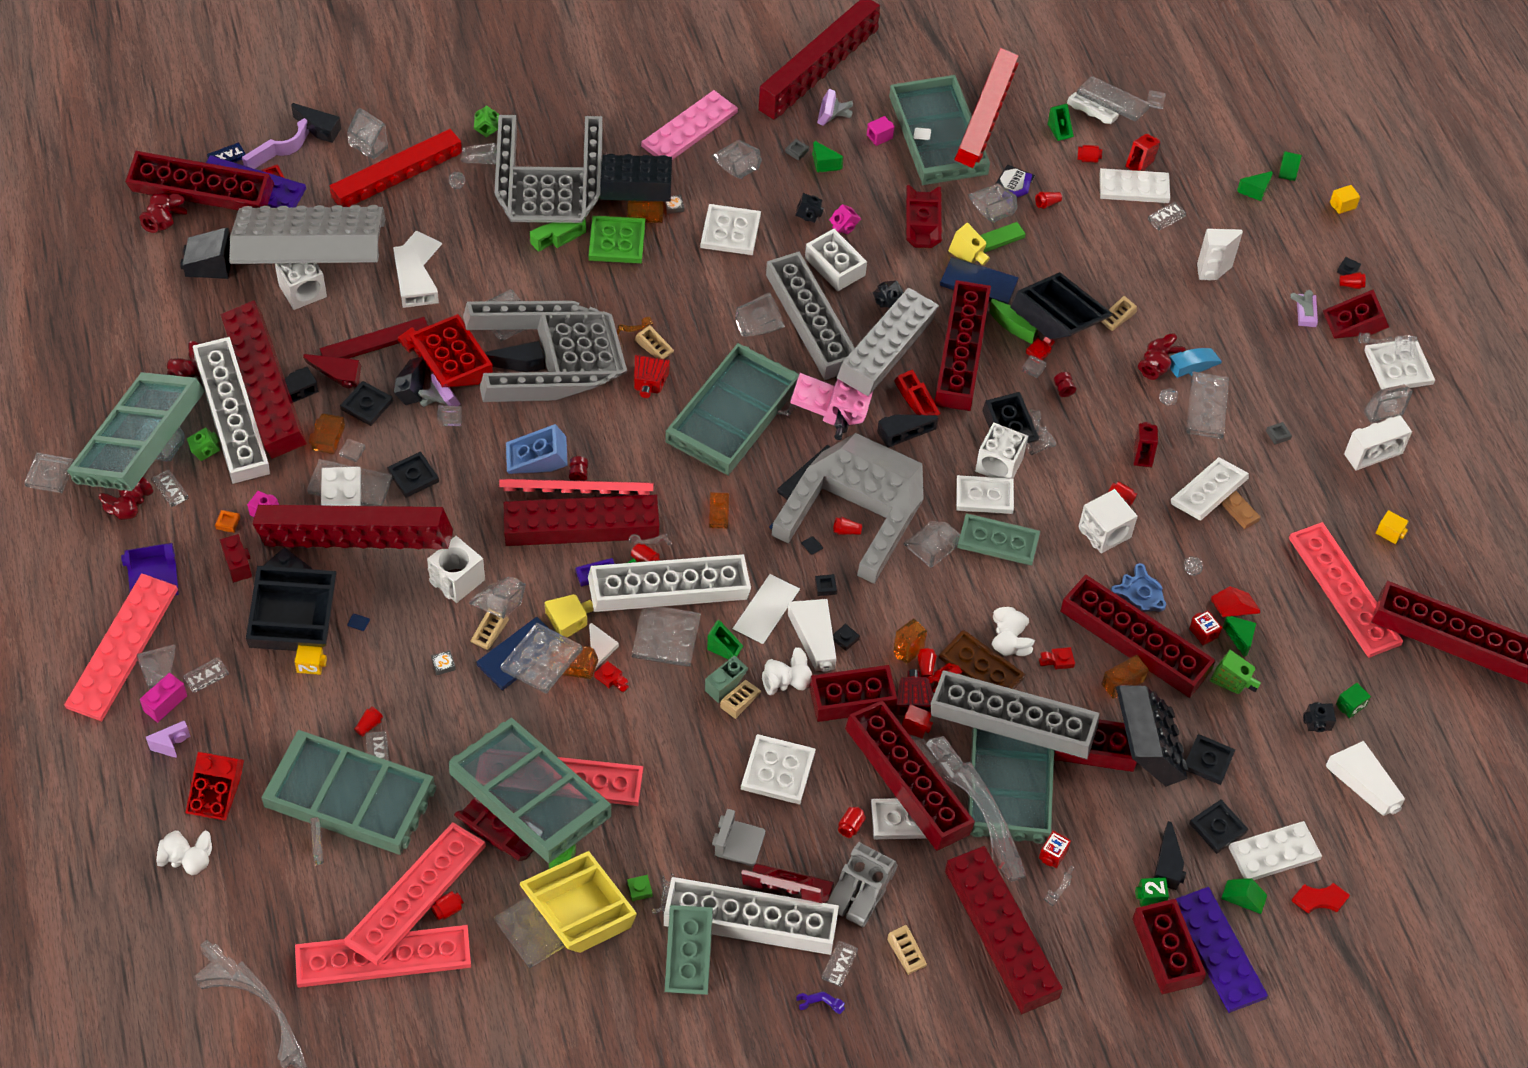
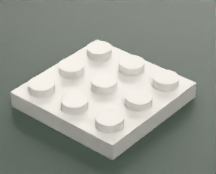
M709 204L700 248L753 255L761 211Z
M1417 338L1365 346L1364 351L1382 392L1434 384L1435 378Z
M757 734L741 784V790L801 804L816 749Z

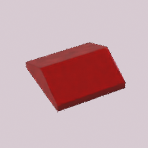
M1230 586L1211 596V601L1222 617L1260 614V609L1250 594Z

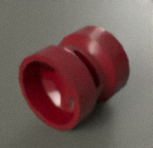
M1061 372L1054 377V383L1058 387L1057 390L1061 397H1069L1076 392V386L1072 382L1073 379L1069 372Z
M581 456L571 458L569 463L571 468L569 470V479L571 481H586L588 460Z

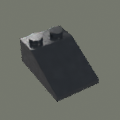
M1020 392L985 400L982 412L989 428H991L994 422L1027 435V444L1039 441V436Z

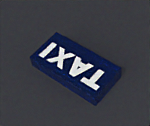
M238 142L208 153L207 158L211 155L230 162H237L242 160L246 153Z

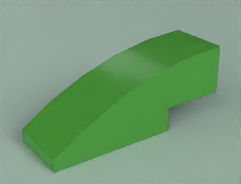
M584 220L582 223H549L530 231V243L538 252L552 244L559 248L586 233V221Z
M992 299L989 310L992 317L1010 333L1032 344L1038 334V329L1031 326L1023 317L1017 315L1010 308V305Z

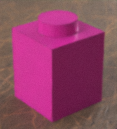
M885 116L868 123L867 136L875 146L893 139L894 125Z

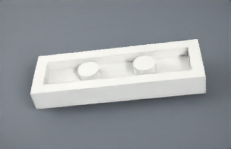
M1073 93L1067 100V104L1071 105L1072 108L1086 112L1087 115L1096 117L1103 123L1112 124L1118 119L1119 112L1079 93Z

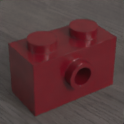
M239 534L220 539L233 583L251 578L252 574L248 559H251L248 548H243Z

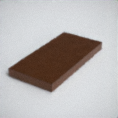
M962 630L939 654V659L946 664L958 665L963 676L1010 689H1015L1026 675L965 630Z

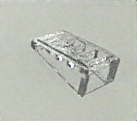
M496 143L463 147L461 162L496 164Z

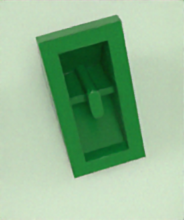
M1067 103L1050 108L1048 126L1057 141L1074 137Z
M817 141L813 143L812 155L816 172L842 169L844 156Z
M1284 151L1278 178L1295 181L1302 155Z
M1272 171L1241 178L1237 189L1238 193L1262 201L1270 185L1273 175Z
M1227 616L1223 629L1243 657L1248 655L1252 644L1256 623Z
M717 620L708 634L707 650L726 659H730L734 655L737 657L743 645L720 620Z
M1252 878L1227 880L1221 899L1261 914L1267 894Z

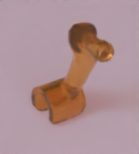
M645 317L641 321L642 325H618L617 335H619L620 331L633 332L645 329L649 325H654L651 317Z

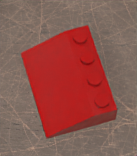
M459 314L409 334L410 339L442 387L478 385L481 383L484 373H493L492 363L470 330H466L465 323Z

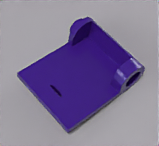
M173 543L125 550L124 555H121L122 564L127 566L130 592L141 573L176 585L178 588Z

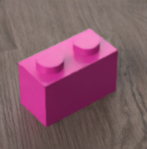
M169 672L140 698L143 711L158 723L187 697L184 683Z

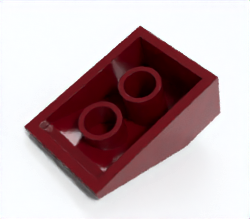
M1374 289L1323 310L1334 339L1372 335L1389 328Z

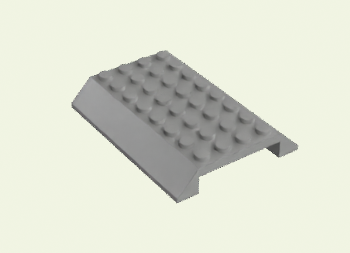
M318 205L315 207L297 206L296 208H288V206H279L278 208H270L269 206L252 208L251 206H244L238 210L230 235V264L378 262L380 228L384 227L386 220L384 209L377 205H370L368 207H360L359 205L324 207Z

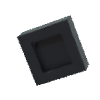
M1345 257L1337 273L1341 275L1357 273L1361 263Z
M834 574L815 576L817 596L837 595Z
M846 623L833 634L834 642L845 651L860 638V635Z

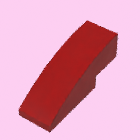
M913 369L896 377L894 382L917 415H940L924 382L920 383Z

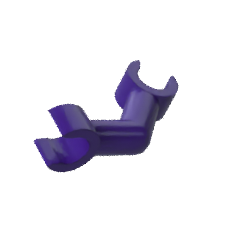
M1025 173L1022 189L1016 191L1007 190L1004 197L1011 196L1008 198V203H1013L1015 198L1028 194L1032 178L1031 173Z
M826 992L812 995L801 993L796 996V1001H806L804 1004L799 1005L800 1010H805L809 1007V1004L824 1001L830 1005L833 1011L841 1014L845 1009L843 1007L845 1003L842 1000L835 999Z

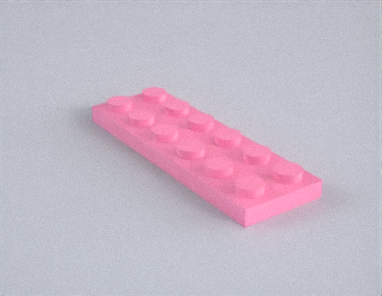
M713 90L643 140L641 147L653 156L666 155L672 157L673 160L738 113V108Z

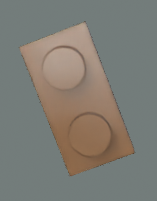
M1237 491L1221 502L1223 507L1244 529L1260 520L1257 512Z

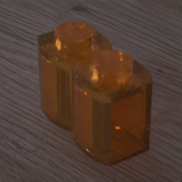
M322 413L320 418L316 419L315 431L309 436V444H311L312 450L335 454L345 428L344 417Z

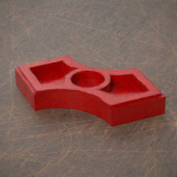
M1335 883L1322 889L1312 888L1304 884L1291 901L1308 914L1318 908H1327L1338 912L1349 899L1350 894Z

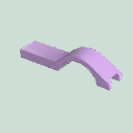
M304 118L297 122L298 132L291 139L285 141L270 139L242 157L243 165L255 169L276 155L284 156L297 152L302 147L309 133L306 126L307 120Z

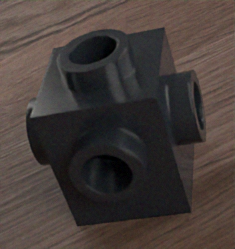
M803 193L797 205L795 216L815 223L817 217H821L824 210L822 199Z
M897 280L882 282L877 286L878 289L872 292L880 308H891L904 293Z
M1315 702L1308 705L1306 712L1303 713L1304 724H1307L1308 731L1319 733L1332 731L1336 722L1333 703L1322 704Z

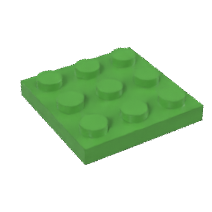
M593 216L589 261L642 263L645 218Z

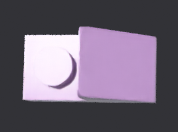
M182 721L147 736L146 740L151 751L177 757L173 744L185 741L190 737L185 721Z

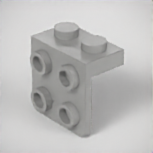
M727 809L725 816L721 815L718 825L721 828L719 834L715 833L712 845L715 846V856L754 866L764 840L765 830L735 821V811Z

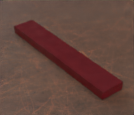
M421 317L319 349L321 356L349 359L399 344L398 337L411 327L418 331L427 327L428 324L425 317Z

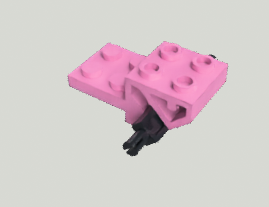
M800 373L790 403L824 416L822 421L832 424L836 428L834 438L841 440L843 433L847 432L849 425L863 423L867 415L872 393L866 396L839 379L835 386Z

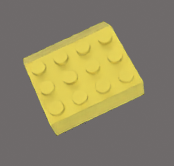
M589 851L520 882L522 889L566 948L581 953L630 929L637 915L636 911Z

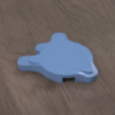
M1142 563L1135 565L1134 577L1126 574L1123 576L1120 585L1111 587L1113 593L1141 611L1161 612L1166 607L1162 586L1147 574L1146 568Z

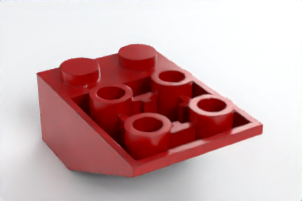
M198 752L185 813L226 821L241 779L244 760Z

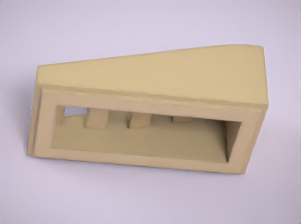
M1123 296L1109 309L1119 319L1116 320L1111 316L1109 319L1114 322L1113 324H1110L1106 319L1101 322L1113 331L1137 312V306Z
M651 325L643 329L635 337V341L655 358L665 359L674 352ZM663 349L666 350L662 355L659 353Z
M489 607L470 642L489 650L506 626L509 618L505 614ZM492 619L498 620V623L493 622ZM490 624L495 628L493 630L491 628H488L487 626ZM484 630L491 633V635L484 634ZM481 636L487 639V642L484 643L478 639Z
M745 680L721 700L720 708L736 719L761 693V690ZM747 687L748 689L753 691V693H749L747 690H745V688ZM743 692V693H744L745 695H747L748 697L746 698V697H744V696H743L742 694H740V693Z
M907 925L888 934L887 940L908 975L927 966ZM907 943L909 944V946L901 949V946ZM913 951V954L905 957V954ZM916 958L918 959L917 962L909 965V961L914 960Z

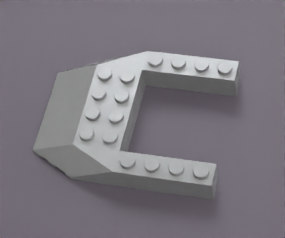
M499 115L494 194L511 222L582 223L600 198L603 137L602 116H585L584 167H515L516 115Z
M482 301L466 303L463 314L466 330L537 329L548 372L484 373L480 384L483 402L558 400L596 388L627 372L613 317L610 313L598 311L593 307L588 309L579 306V303L576 301Z
M854 433L824 450L806 469L773 522L771 536L789 543L822 489H825L886 518L862 558L857 576L875 584L923 501L922 463Z

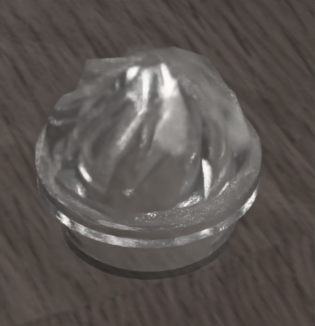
M454 171L449 175L448 182L452 188L460 189L465 185L466 178L461 172Z
M1173 388L1163 389L1159 395L1160 401L1166 406L1175 405L1178 399V392Z
M1190 556L1184 562V570L1189 575H1198L1203 570V562L1196 556Z

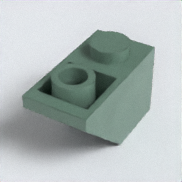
M734 655L705 678V691L716 702L720 703L727 694L737 687L748 671V667Z

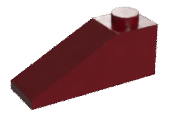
M310 354L303 355L308 365L342 387L352 388L359 385L362 367L359 360Z

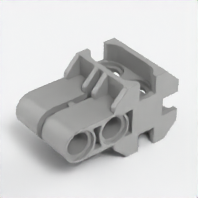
M858 842L851 852L848 864H845L839 881L827 904L839 905L838 915L842 917L850 907L846 919L864 927L877 903L883 897L889 880H892L898 864L895 860ZM858 862L865 864L861 872L854 871V866ZM876 872L883 873V879L879 882H875L872 879Z

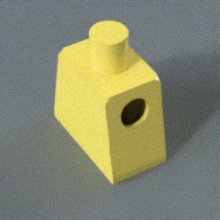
M966 223L956 231L948 250L950 253L970 263L978 261L981 265H985L990 259L983 252L986 247V241L969 223Z
M574 594L545 602V613L561 640L586 627L587 613L594 611L591 600L580 603Z

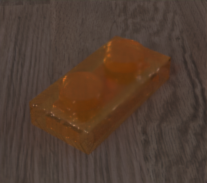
M710 492L709 528L728 529L729 493Z

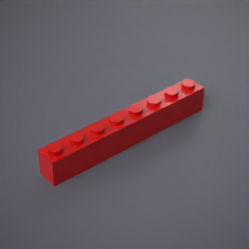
M448 129L329 185L331 197L337 205L342 207H350L366 200L377 193L462 153L461 140L451 129Z

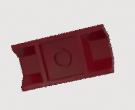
M910 185L906 186V240L915 248H933L942 241L941 187H937L931 192L915 191Z
M493 794L513 813L518 811L514 807L503 801L501 798ZM475 796L463 810L457 811L454 814L455 817L471 827V830L502 852L505 851L517 861L526 860L534 851ZM525 815L520 818L537 835L543 838L545 834L544 828Z
M757 863L752 871L742 869L741 873L743 885L760 889L766 887L771 889L785 888L788 893L799 894L801 892L802 899L817 903L828 901L834 887V882Z

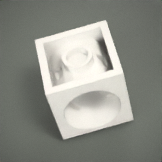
M275 263L279 287L293 310L327 297L324 276L317 263Z
M993 422L979 449L975 472L992 478L1013 479L1024 458L1028 436Z
M1114 489L1084 505L1079 529L1082 534L1088 537L1092 546L1097 548L1100 553H1103L1132 537L1138 516Z
M457 536L451 539L449 549H440L427 559L430 583L435 588H440L448 599H452L456 603L485 581L483 558ZM452 569H462L459 572H448Z

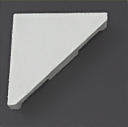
M591 623L589 624L592 669L595 670L619 647V643Z

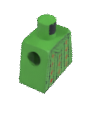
M1231 650L1227 652L1217 665L1209 680L1236 694H1240L1245 687L1256 692L1261 683L1252 677L1255 667Z

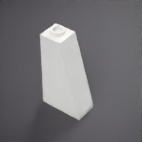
M412 245L393 247L403 308L439 303L437 288Z
M828 599L789 602L788 616L815 671L826 672L834 670L836 654Z
M1364 741L1330 756L1326 767L1381 815L1385 816L1389 813L1393 815L1402 809L1401 806L1405 800L1404 796Z

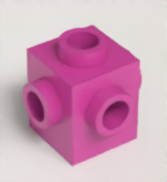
M843 204L834 211L829 219L833 224V229L838 233L842 232L847 235L854 230L861 220L851 207Z
M257 491L247 505L250 516L254 517L258 505H279L275 496Z

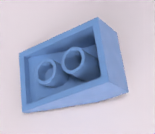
M554 424L506 442L508 474L552 472L568 466L565 434Z

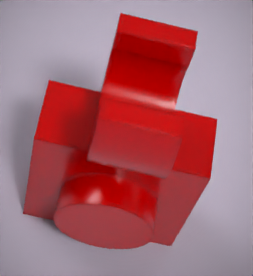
M411 327L398 337V341L409 353L414 350L421 357V354L409 337L410 333L415 332L414 328Z
M1047 337L1043 341L1037 339L1026 349V354L1040 363L1051 353V346L1055 343V340Z
M1071 647L1052 649L1051 653L1042 652L1040 654V666L1054 665L1055 670L1074 668L1075 666Z
M609 661L594 673V678L608 688L614 685L623 693L629 688L626 685L628 680L623 677L622 671Z
M948 663L935 671L933 676H929V682L932 683L934 681V686L931 687L932 692L936 691L943 670L961 674L960 667Z

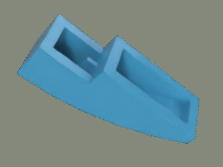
M1212 348L1186 350L1169 357L1171 360L1170 369L1177 378L1188 373L1191 376L1222 362Z

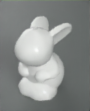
M1013 607L996 609L993 612V620L997 623L996 631L998 635L992 641L994 649L1004 656L1013 654L1017 656L1030 655L1033 651L1032 645H1034L1035 640L1017 637L1029 624V618L1022 612L1016 611Z
M801 648L794 649L793 657L790 661L791 667L777 660H767L762 680L768 695H774L779 687L782 691H785L789 684L802 691L809 687L812 672L807 666L806 653Z
M174 830L169 833L164 839L160 840L157 851V866H165L168 862H171L172 867H179L182 864L188 874L191 876L197 875L207 868L209 864V855L212 851L210 833L206 830L203 831L194 847H190L188 841L179 831Z

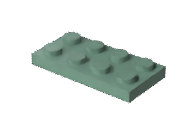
M966 513L957 548L1032 566L1040 531Z
M670 905L665 992L708 995L713 907Z

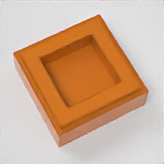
M221 510L215 528L234 533L241 518L240 514Z

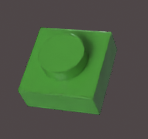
M648 875L627 879L632 901L652 897Z

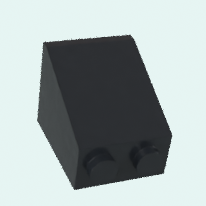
M222 228L188 238L187 245L183 247L184 259H181L180 267L184 270L185 277L229 278L231 268L229 228Z

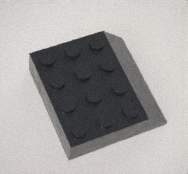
M602 155L600 200L671 202L672 157L666 155Z
M1061 272L1018 290L1010 307L1017 315L1023 317L1031 326L1038 329L1049 339L1072 336L1113 315L1112 312Z
M257 566L246 633V641L249 648L297 651L298 645L325 647L327 644L337 572Z
M1117 686L1116 690L1132 759L1165 787L1188 779L1186 774L1188 766L1182 757L1184 750L1178 740L1179 730L1177 725L1174 724L1173 718H1175L1173 708L1169 707L1163 699L1157 696L1155 691L1152 692L1147 686Z

